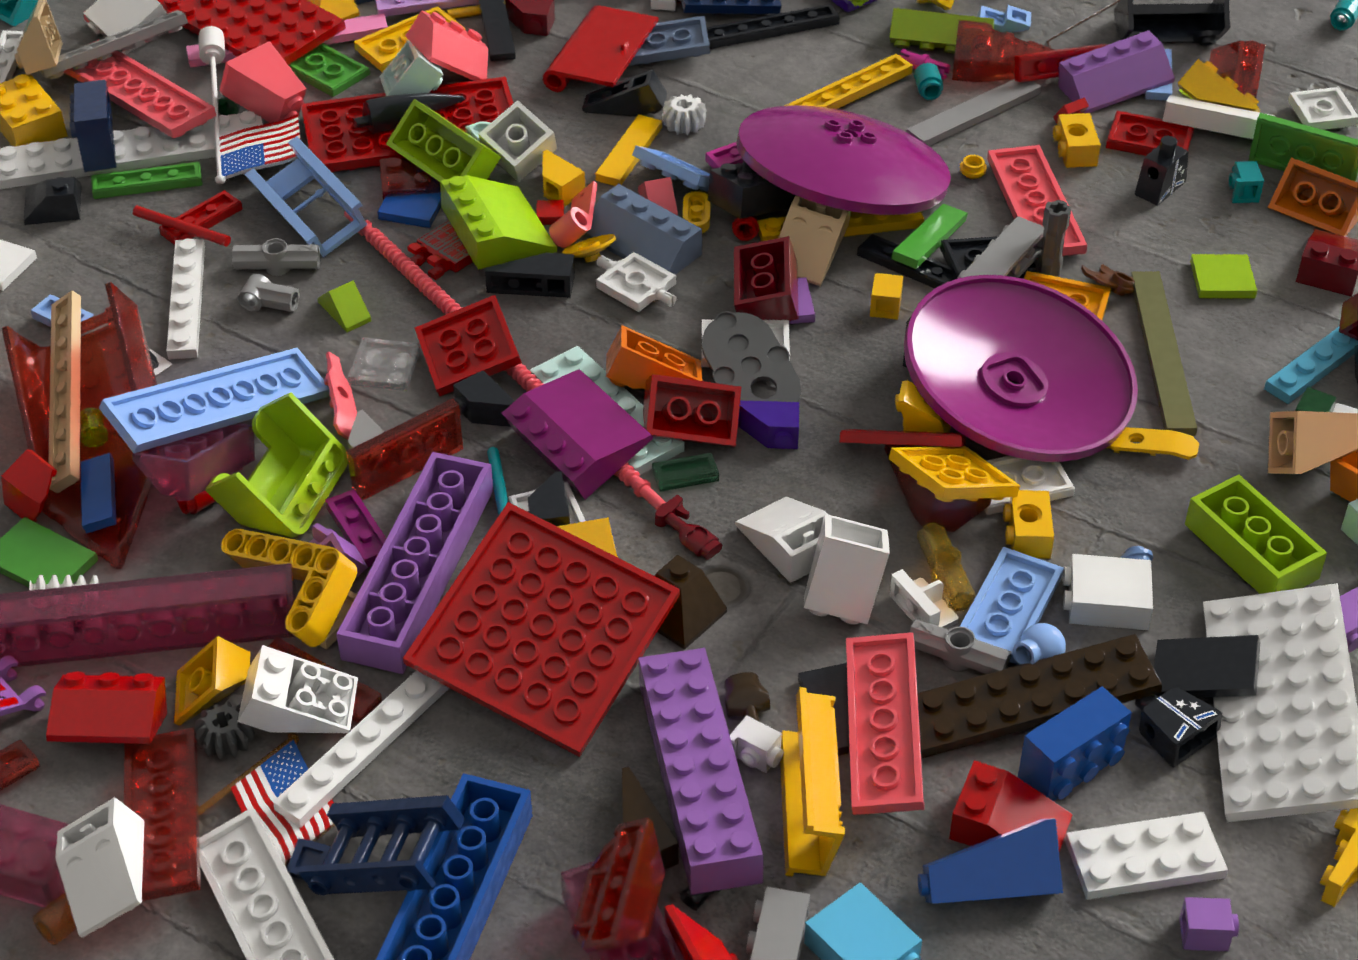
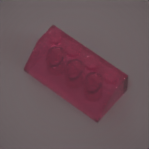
M236 423L133 453L132 460L162 495L174 496L178 501H189L194 499V496L205 491L213 477L221 473L231 475L236 471L242 470L244 466L255 460L254 432L252 425Z

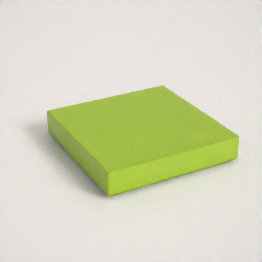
M1248 254L1191 255L1190 263L1199 298H1256L1257 287Z

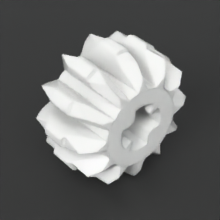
M680 94V97L671 96L670 100L665 101L662 120L664 125L667 126L668 131H676L677 135L680 133L688 135L689 132L698 133V130L704 127L706 108L700 98H693L692 94L688 96Z

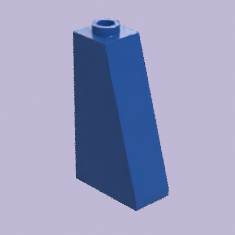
M1056 819L1037 820L923 865V874H918L920 896H925L926 903L930 904L1063 893Z

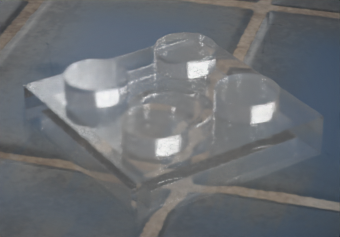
M363 337L348 375L349 385L407 391L421 352L420 343Z

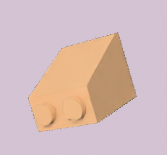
M1270 412L1269 474H1303L1358 449V413Z

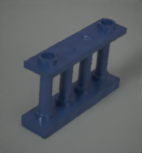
M448 795L333 803L327 816L337 827L338 833L322 865L300 866L298 873L308 884L309 889L316 895L433 889L436 883L425 870L423 864L438 832L460 830L465 818ZM421 833L410 859L396 861L408 835ZM392 835L380 862H368L379 837ZM364 836L351 863L339 864L351 838Z

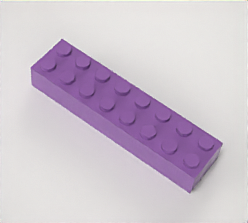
M436 452L431 453L337 632L341 660L404 674L407 665L403 663V657L433 614L493 492L491 464Z
M705 648L639 657L640 690L691 895L763 883V852Z

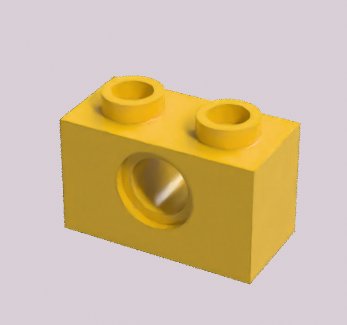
M1090 113L1059 114L1058 123L1053 126V140L1058 142V156L1063 158L1065 167L1097 166L1101 144Z
M1019 490L1018 496L1010 497L1009 503H1004L1003 521L1009 522V526H1006L1005 530L1006 545H1011L1012 550L1035 558L1051 559L1054 530L1049 491Z

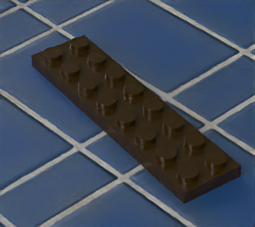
M1136 634L1040 659L1033 665L1029 662L919 692L918 709L921 759L1038 727L1102 686L1121 703L1161 693L1162 683Z

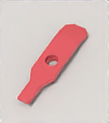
M328 351L326 353L327 374L324 383L329 386L330 390L329 395L331 399L329 404L334 409L333 425L338 435L348 440L357 410L351 386L343 375L340 359Z

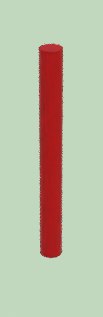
M138 205L133 209V215L226 247L231 242V237Z

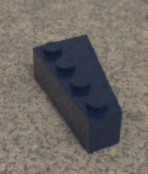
M106 79L75 83L74 93H70L71 112L69 114L71 122H69L72 139L77 138L84 172L117 168L113 141L112 110Z

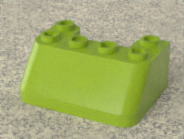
M290 392L261 406L252 419L254 434L268 449L248 480L239 471L232 475L221 473L213 477L205 491L240 525L294 538L304 534L309 529L325 500L347 467L348 453L345 447Z

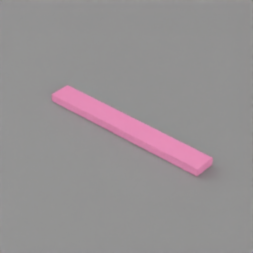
M385 14L344 20L346 29L323 44L330 45L354 41L387 28L388 24ZM199 44L186 46L190 68L208 65L200 59ZM225 49V59L221 63L227 62L236 56Z

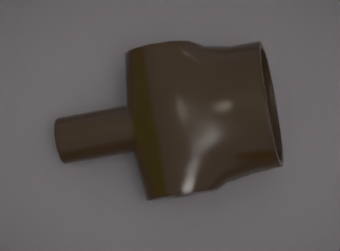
M742 672L731 675L725 680V707L728 717L744 716L745 718L747 715L760 722L758 713L768 711L771 707L768 691L762 686L758 675L753 672Z

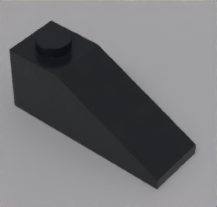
M652 69L617 82L614 87L606 86L586 94L582 110L584 113L626 116L655 114L663 109L668 93Z
M543 253L485 268L487 293L571 298L575 278L574 254Z

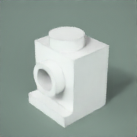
M746 715L730 735L736 758L740 759L747 766L755 767L767 773L771 767L775 768L780 763L784 752L781 749L782 733Z

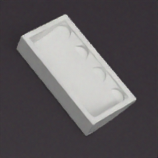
M1170 95L1166 102L1163 121L1253 139L1260 112Z

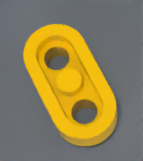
M693 191L687 193L683 198V219L700 227L702 233L710 228V201H708V194L701 191Z

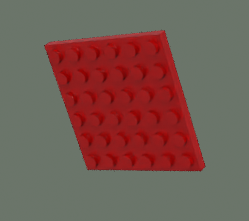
M508 502L404 655L403 663L580 757L637 666L638 658L643 656L679 598L680 589Z

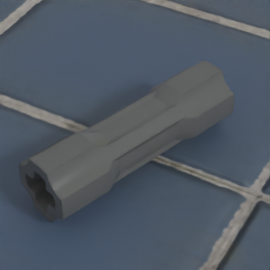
M1056 200L1048 202L1045 206L1042 224L1044 232L1041 252L1037 259V273L1056 277L1061 276L1065 232L1069 226L1071 208L1065 201Z

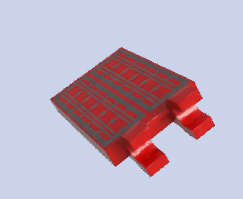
M450 221L445 222L416 240L417 242L407 246L408 251L414 254L410 259L414 261L415 265L420 267L427 260V263L434 266L428 271V276L434 280L439 279L449 269L456 273L473 262Z

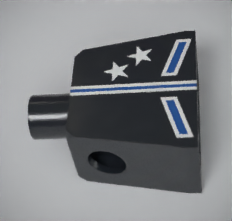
M1162 137L1160 145L1146 155L1142 164L1135 195L1156 206L1186 183L1189 153L1186 149L1177 145L1175 137Z
M1171 688L1160 697L1154 694L1135 700V706L1142 710L1139 726L1140 734L1173 768L1217 738V732L1221 726L1222 712L1180 688Z

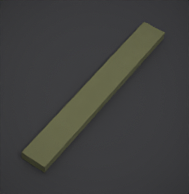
M1160 271L1131 272V277L1135 280L1133 294L1164 430L1196 436L1197 423Z

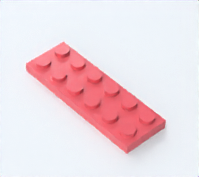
M1040 145L988 150L987 160L1014 219L1019 216L1043 226L1046 204L1056 200L1067 202ZM1072 211L1069 226L1065 232L1062 256L1085 254L1087 250V243Z
M910 632L846 638L851 806L853 815L924 810L914 634Z

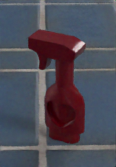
M677 494L657 509L655 525L664 527L668 524L679 533V540L682 545L699 557L702 556L706 560L711 559L721 551L722 543L719 542L718 537L703 526L688 524L678 517L680 516L687 520L689 519L690 512L685 510L683 498Z

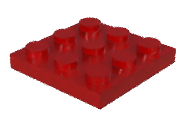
M496 295L414 328L439 396L453 392L454 384L482 370L489 376H492L522 363Z

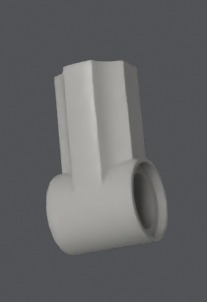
M253 274L240 291L237 300L248 311L256 312L263 306L295 312L298 307L300 293L297 288L272 284L265 276Z

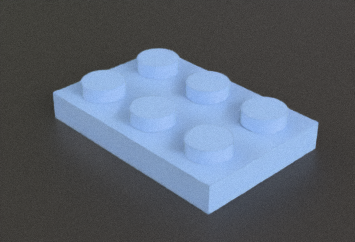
M635 146L632 156L641 160L640 165L652 170L656 168L662 171L661 174L663 176L671 177L673 180L684 181L683 185L694 190L701 189L708 192L710 173L663 151Z

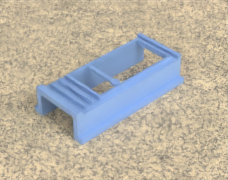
M296 136L288 142L297 156L295 161L267 181L254 168L248 171L245 176L308 245L312 244L320 247V254L324 258L367 226L365 219L359 211V208L363 205ZM315 179L323 188L318 189L314 195L292 210L284 201ZM327 191L353 221L321 244L317 236L296 213L316 198L323 196Z

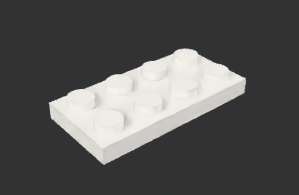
M1204 812L1066 833L1065 843L1086 900L1224 879L1228 872Z

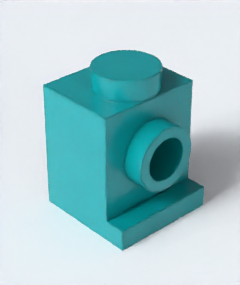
M1257 161L1235 162V165L1232 167V173L1229 174L1228 178L1229 188L1233 189L1232 203H1259L1264 179Z

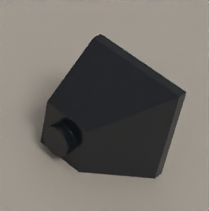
M58 177L26 187L25 225L80 220L81 182L75 177Z

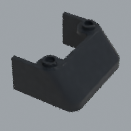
M1120 0L1114 8V19L1120 40L1150 31L1161 43L1201 42L1203 46L1215 45L1216 41L1220 40L1230 29L1229 0H1213L1212 3L1133 4V0Z

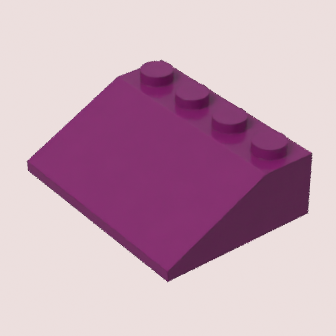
M580 369L523 393L502 412V415L514 432L556 472L561 471L563 479L585 500L653 439V436Z

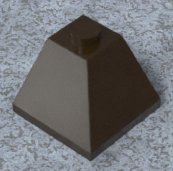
M676 555L656 572L655 577L680 589V596L659 628L658 633L685 650L727 613V607L703 570L679 555Z

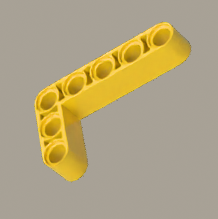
M244 529L229 531L222 540L221 549L241 567L304 581L286 617L285 627L291 634L309 647H316L322 644L327 638L357 575L356 565L334 547Z

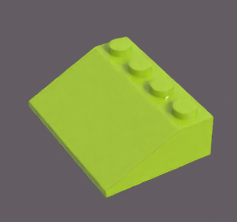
M469 175L453 176L449 179L440 180L441 208L477 269L543 253L557 252V246L518 186Z

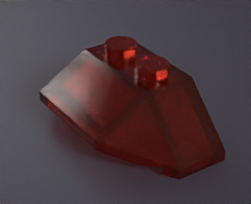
M1239 40L1212 49L1209 62L1218 68L1217 74L1223 79L1228 76L1239 85L1237 90L1245 95L1248 92L1256 98L1266 44L1256 41Z
M649 817L619 824L613 832L615 837L603 847L588 871L571 933L587 953L617 948L649 937L665 876L653 821Z

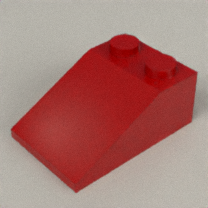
M974 760L952 814L949 839L974 846L1040 819H1056L1060 853L1073 814L1009 771Z

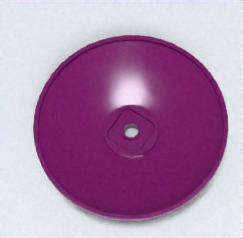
M805 105L766 108L745 118L740 125L736 144L741 157L761 177L794 195L837 209L877 215H901L924 211L936 206L945 198L951 180L950 171L944 160L931 147L918 138L890 124L844 110Z
M967 276L949 281L933 289L918 303L909 320L904 338V355L910 377L917 390L934 412L946 423L969 439L989 449L1016 458L1042 462H1064L1085 458L1110 446L1127 427L1135 411L1138 395L1137 378L1133 364L1122 343L1093 312L1055 289L1011 276Z

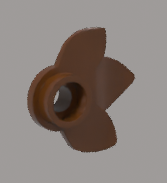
M1103 264L1100 266L1099 272L1089 270L1084 265L1081 267L1086 277L1111 288V291L1118 295L1124 296L1126 293L1132 294L1134 291L1133 284L1135 280L1125 273L1113 271Z

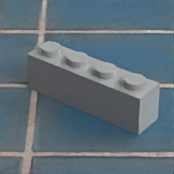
M1017 216L1010 225L1007 224L1003 228L1001 234L995 240L990 241L987 249L981 255L978 254L966 270L961 271L958 278L976 275H1002L1019 278L1038 258L1041 252L1044 227Z
M766 886L763 901L757 900L755 905L753 922L758 923L757 931H750L748 936L746 953L751 954L750 960H800L805 936V922L808 921L810 894Z

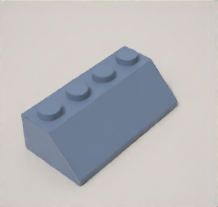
M617 184L600 196L594 208L592 227L583 235L589 239L600 235L614 234L616 240L606 248L607 250L623 259L635 252L673 274H677L702 255V229L620 184Z

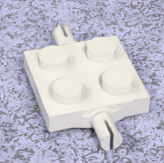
M635 252L619 261H612L604 255L597 259V266L607 270L596 279V288L637 312H640L655 300H660L669 307L675 304L676 296L667 292L676 285L675 274Z

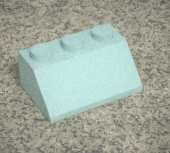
M408 39L380 75V79L386 96L429 93L431 90L435 91L441 85L443 73L439 65L428 61Z

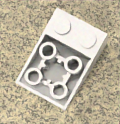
M786 496L735 521V525L776 569L792 583L810 573L824 515L827 513L824 510Z
M262 645L248 668L237 722L268 732L349 733L358 677Z
M115 797L57 831L55 859L78 935L82 938L104 927L107 923L124 913L133 910L142 902L144 820Z

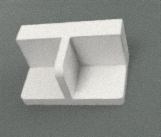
M903 569L892 574L890 597L913 622L915 619H919L945 629L958 623V615L942 599L944 584L940 580L930 584L923 578L913 581Z

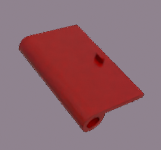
M600 5L593 6L543 74L545 86L551 91L561 92L566 88L571 79L614 87L657 24L658 17Z

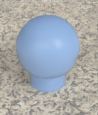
M1037 623L1031 625L1021 635L1020 642L1014 646L1013 657L1018 665L1029 662L1033 665L1040 659L1065 653L1066 642L1060 630L1051 624Z

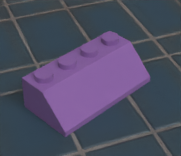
M1150 31L1139 33L1059 62L1058 87L1072 102L1085 97L1089 107L1083 113L1097 111L1146 93V90L1174 83L1175 80L1163 44Z

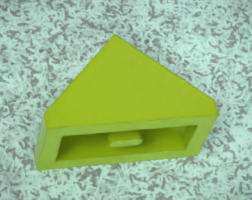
M354 280L332 289L317 298L318 303L346 332L372 321Z

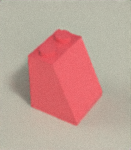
M269 41L227 61L219 91L225 97L261 116L265 121L272 123L296 114L299 117L306 87Z

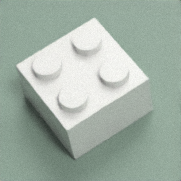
M518 100L478 134L482 144L501 156L498 164L517 182H520L543 162V151L547 149L553 153L558 149L554 132Z

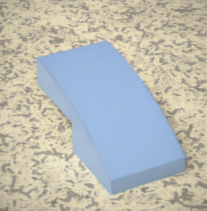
M1010 5L1007 6L1005 13L985 6H981L978 12V17L994 18V31L1021 32L1027 31L1030 28L1031 12Z

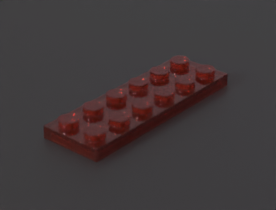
M194 727L157 734L151 744L125 743L124 805L144 820L142 901L201 890L198 764Z

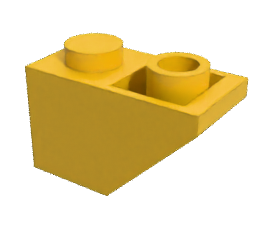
M547 149L543 151L542 176L544 197L548 200H564L565 207L572 202V198L585 188V172Z
M908 380L902 381L900 393L896 394L895 405L897 411L901 412L903 416V430L950 433L951 426L927 404L915 384Z

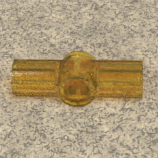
M937 522L926 524L917 532V540L931 568V581L940 580L944 584L943 597L948 608L954 609L955 612L966 610L973 603L976 595L961 565V552L952 545L944 526L938 525Z

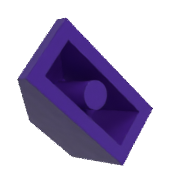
M740 400L738 427L767 448L798 449L799 402Z

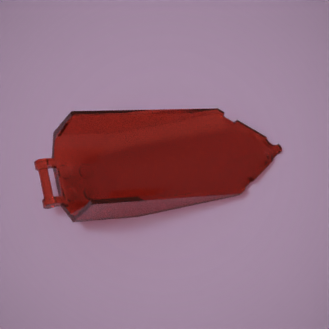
M112 282L105 284L110 306L105 308V312L81 321V334L107 323L108 325L81 336L80 462L110 453L113 457L117 524L90 533H86L83 529L81 468L80 479L75 484L70 485L60 493L49 489L42 512L52 520L57 521L64 527L63 529L87 548L96 552L99 557L105 559L111 564L110 566L115 569H122L158 470V446L133 453L101 412L99 406L102 399L155 386L157 381L138 306ZM5 326L2 328L27 446L29 450H33L49 463L51 346L40 347L15 332L9 326Z

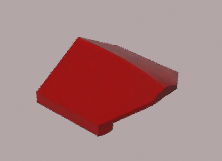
M27 449L1 475L4 504L20 518L26 517L37 522L36 518L42 511L48 497L52 477H56L57 469L33 450Z

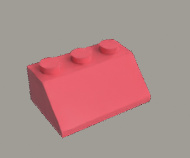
M421 10L405 36L426 59L473 81L487 79L488 47L481 41L482 36L472 29L464 30L460 24L453 20L450 23L446 22V19L436 12L429 14Z

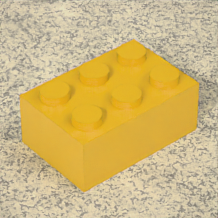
M21 74L0 83V132L12 147L28 145L33 142L55 141L67 137L61 109L31 74Z

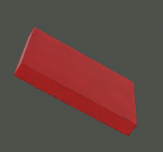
M1117 111L1106 142V148L1146 156L1160 145L1162 137L1172 136L1177 139L1178 146L1188 151L1194 127L1164 122L1160 118Z

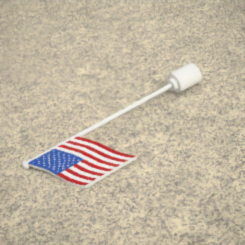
M214 26L203 28L198 35L199 56L204 63L211 66L212 99L217 115L214 117L217 165L215 182L218 185H222L226 179L246 173L252 168L258 170L296 160L297 156L288 142L296 136L300 139L298 114L281 121L245 128L220 137L216 65L225 59L224 34L222 30Z

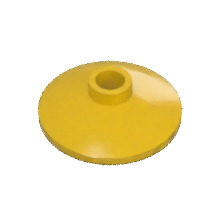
M614 234L592 237L570 245L562 251V254H574V258L584 257L585 262H592L601 257L600 252L609 247L616 240Z

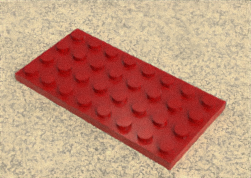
M157 0L161 3L167 14L177 10L185 13L188 23L181 26L199 35L203 28L208 26H214L222 30L225 49L236 57L270 41L288 65L346 29L343 19L307 0Z
M506 76L440 85L435 91L431 90L429 92L464 96L465 101L435 112L465 132V127L481 121L492 123L514 104ZM385 93L302 104L301 110L308 148L331 172L410 162L386 145L395 129L372 134L367 126L355 129L353 125V118L362 117L364 102L369 99L385 97Z

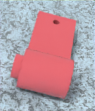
M595 181L572 198L571 209L550 226L549 234L557 247H569L591 229L598 185Z

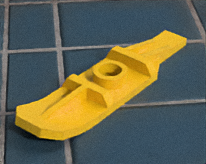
M1126 427L1121 435L1106 448L1114 450V453L1130 451L1150 453V456L1168 454L1190 460L1197 456L1199 442L1193 436L1177 431Z

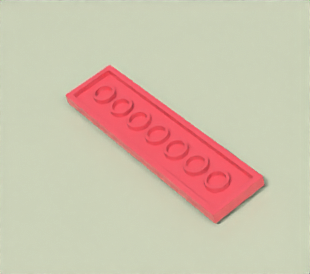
M118 50L111 52L112 56L107 59L98 61L96 58L88 61V65L78 70L70 68L63 71L81 83L106 79L110 101L173 139L183 136L187 131L203 125L208 120L217 116L214 106Z

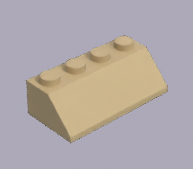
M47 0L37 1L24 28L17 53H15L18 67L20 69L24 68L26 75L55 67L58 63L63 42Z

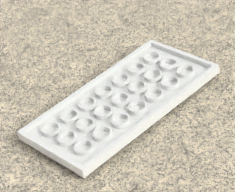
M1338 583L1204 601L1207 637L1259 635L1261 642L1256 696L1213 697L1214 707L1222 712L1221 726L1217 732L1227 822L1358 808V707Z

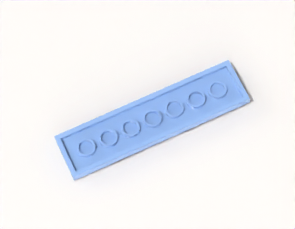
M298 348L102 399L99 409L132 452L137 453L253 419L261 406L290 392L302 404L328 397L330 390L329 386L325 385L324 379Z

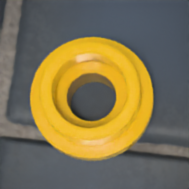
M968 155L960 164V172L970 179L982 177L987 170L984 159L978 155Z

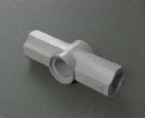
M278 238L267 240L263 245H233V269H266V272L272 276L284 275L290 269H319L320 247L318 245H287L285 240Z
M915 619L910 629V632L914 634L915 649L942 658L943 663L951 670L962 671L971 668L989 674L1008 668L1011 651L975 639L974 633L966 627L958 626L948 630Z

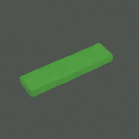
M200 162L91 175L94 199L202 186Z
M942 204L893 250L892 259L917 269L940 247L941 240H947L966 221L968 213Z

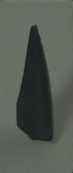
M438 93L402 94L369 99L363 104L362 117L353 118V125L355 129L367 126L372 134L385 132L397 127L414 99L434 111L465 100L464 96Z

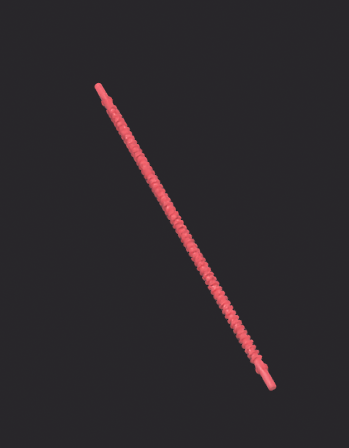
M345 211L344 216L352 222L353 219ZM365 220L367 226L358 231L361 236L364 235L366 241L379 251L389 263H392L393 267H396L442 313L446 315L462 308L432 278L428 277L418 265H415L414 261H411L401 249L393 244L388 237L380 232L378 228H373L369 220ZM522 363L504 370L526 392L543 385L541 380L537 379ZM628 462L614 474L620 481L624 482L625 486H631L637 497H643L656 510L666 503L651 489V483L646 479L640 478V473L634 470V467L629 465Z

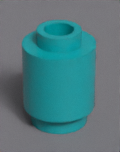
M1358 0L1338 1L1330 15L1331 24L1335 29L1346 30L1353 26L1358 18Z
M924 63L918 66L914 72V78L919 94L927 100L938 98L943 90V82L938 67L933 63Z

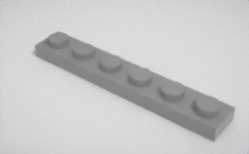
M177 10L59 56L57 66L39 71V73L45 78L55 79L64 75L63 71L73 68V70H78L88 65L87 62L97 58L98 61L107 59L112 56L111 52L119 49L121 51L133 49L135 43L142 40L144 42H151L158 39V34L163 32H177L182 29L181 25L188 23L186 15Z

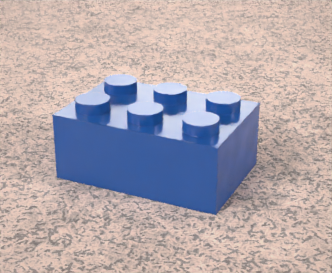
M1103 686L1025 735L1018 778L1052 801L1057 798L1059 800L1065 798L1074 787L1083 781L1085 783L1091 781L1100 770L1108 765L1113 766L1122 759L1125 753L1126 737L1130 731L1129 723L1132 712Z

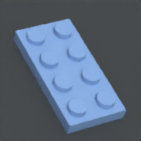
M1003 547L960 626L971 630L977 640L1011 651L1010 663L1017 665L1013 657V648L1020 642L1021 635L1031 625L1039 623L1063 576L1064 567Z

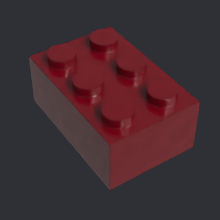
M789 236L734 247V306L736 312L752 314L762 320L792 321L799 319L797 259Z

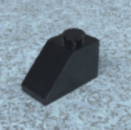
M484 370L453 385L454 398L452 402L458 414H463L471 423L511 427L502 415V412L514 400Z
M561 471L554 472L528 497L527 512L555 526L570 524L569 509Z

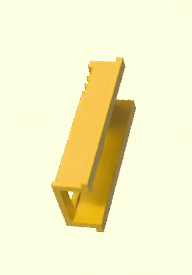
M803 687L799 688L796 695L798 732L786 730L781 732V749L784 751L780 761L785 875L793 877L795 872L826 876L845 836V827H842V821H839L842 812L839 811L841 794L835 709L833 708L836 700L835 696L807 693V688Z

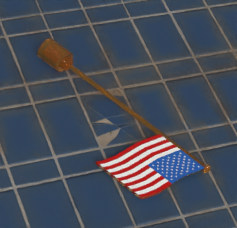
M289 733L287 740L143 850V859L231 791L241 813L252 807L255 808L284 864L287 865L290 862L299 838L315 842L335 826L327 816L334 802L331 799L301 828L274 810L273 801L309 769L297 747L299 742L298 735L296 733ZM66 892L32 916L37 930L52 945H57L77 929Z

